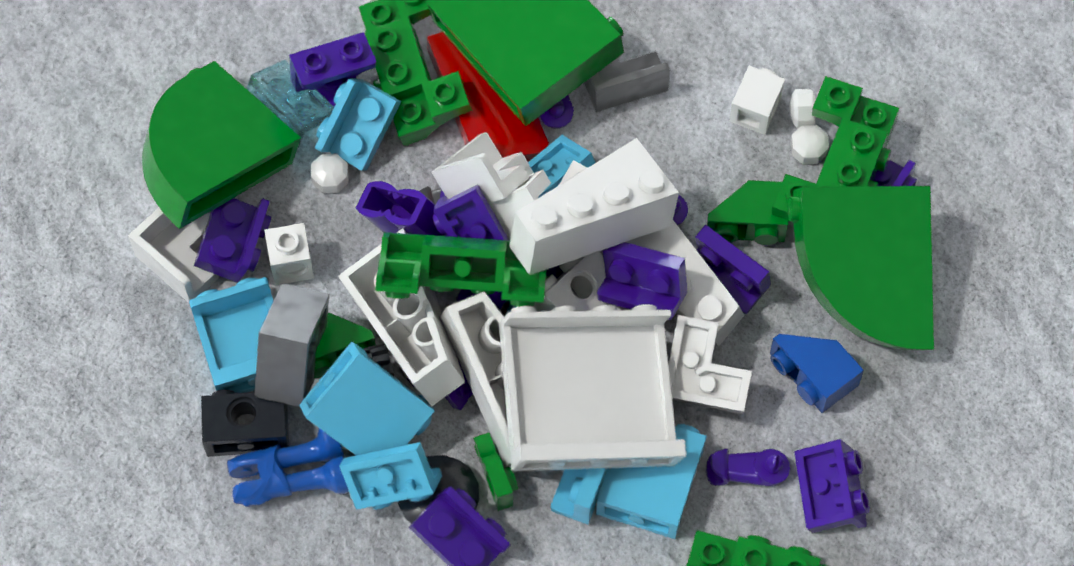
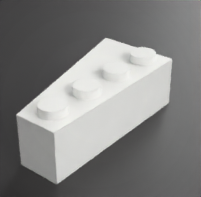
M636 138L515 212L509 247L528 274L532 275L670 227L679 192Z
M403 228L397 232L407 234ZM380 244L338 277L413 385L428 403L433 406L462 385L465 380L455 351L441 322L440 316L442 312L435 291L431 290L430 287L420 286L417 294H410V297L406 299L388 298L385 296V292L375 291L376 274L381 252Z

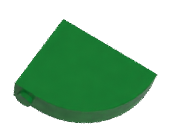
M430 0L427 2L433 22L525 127L624 53L621 38L624 36L622 28L613 17L610 16L606 19L589 0Z
M213 61L201 68L192 69L186 76L170 86L159 98L151 115L143 146L142 169L144 179L155 203L176 227L181 229L292 165L301 137L216 61Z
M930 186L801 187L793 190V197L788 199L789 221H794L795 247L803 276L820 305L840 325L869 342L901 350H934Z

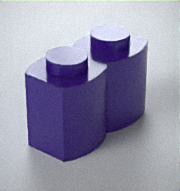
M383 181L367 183L355 208L383 233H397L403 228L407 234L442 236L433 221L435 204L423 193L414 189L397 190L391 184Z

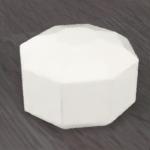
M795 89L791 96L790 116L796 128H800L802 125H815L816 117L812 116L815 94L811 89Z
M802 125L792 134L791 155L802 165L818 164L827 156L829 150L828 134L819 126Z
M321 154L311 163L312 184L322 193H339L349 183L348 163L338 154Z

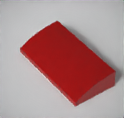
M443 32L427 36L428 53L438 78L459 71L462 77V83L472 111L455 117V121L465 145L479 134L486 132L502 158L522 152L527 162L550 145L539 118H536L525 127Z

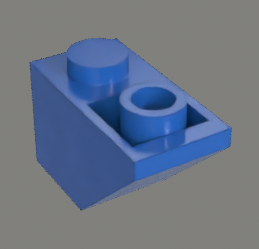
M778 334L773 338L770 350L772 364L780 374L784 376L788 374L797 384V391L801 398L810 406L814 404L821 413L825 412L860 385L864 370L837 340Z

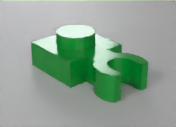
M489 432L473 437L475 442L474 448L484 470V476L497 510L501 511L514 506L513 491L518 490V485L511 467H503Z

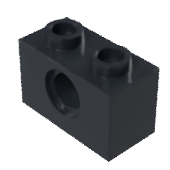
M255 389L249 393L218 390L213 392L212 395L201 396L202 443L207 457L245 454L268 449L276 445H280L281 448L289 447L287 404L258 398L255 396ZM244 414L255 416V419L248 425H238L235 423Z

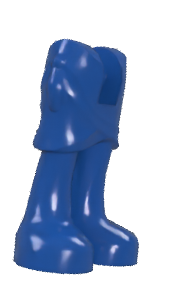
M319 428L317 437L307 443L286 448L276 445L268 449L245 453L228 460L227 468L231 477L247 478L255 475L260 476V479L244 481L235 485L232 488L233 502L248 507L250 505L264 504L274 498L291 496L293 492L329 489L336 494L350 493L339 467L345 458L342 445ZM328 461L321 467L297 473L286 474L283 470L293 466Z

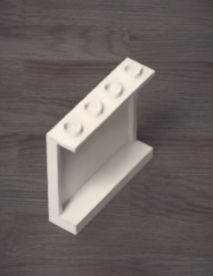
M647 304L635 306L632 310H617L616 306L602 305L594 307L592 311H577L575 306H559L551 311L536 312L535 307L521 306L513 308L511 312L507 313L499 324L512 471L675 466L686 457L685 440H676L664 323L671 317V310H657L655 305Z

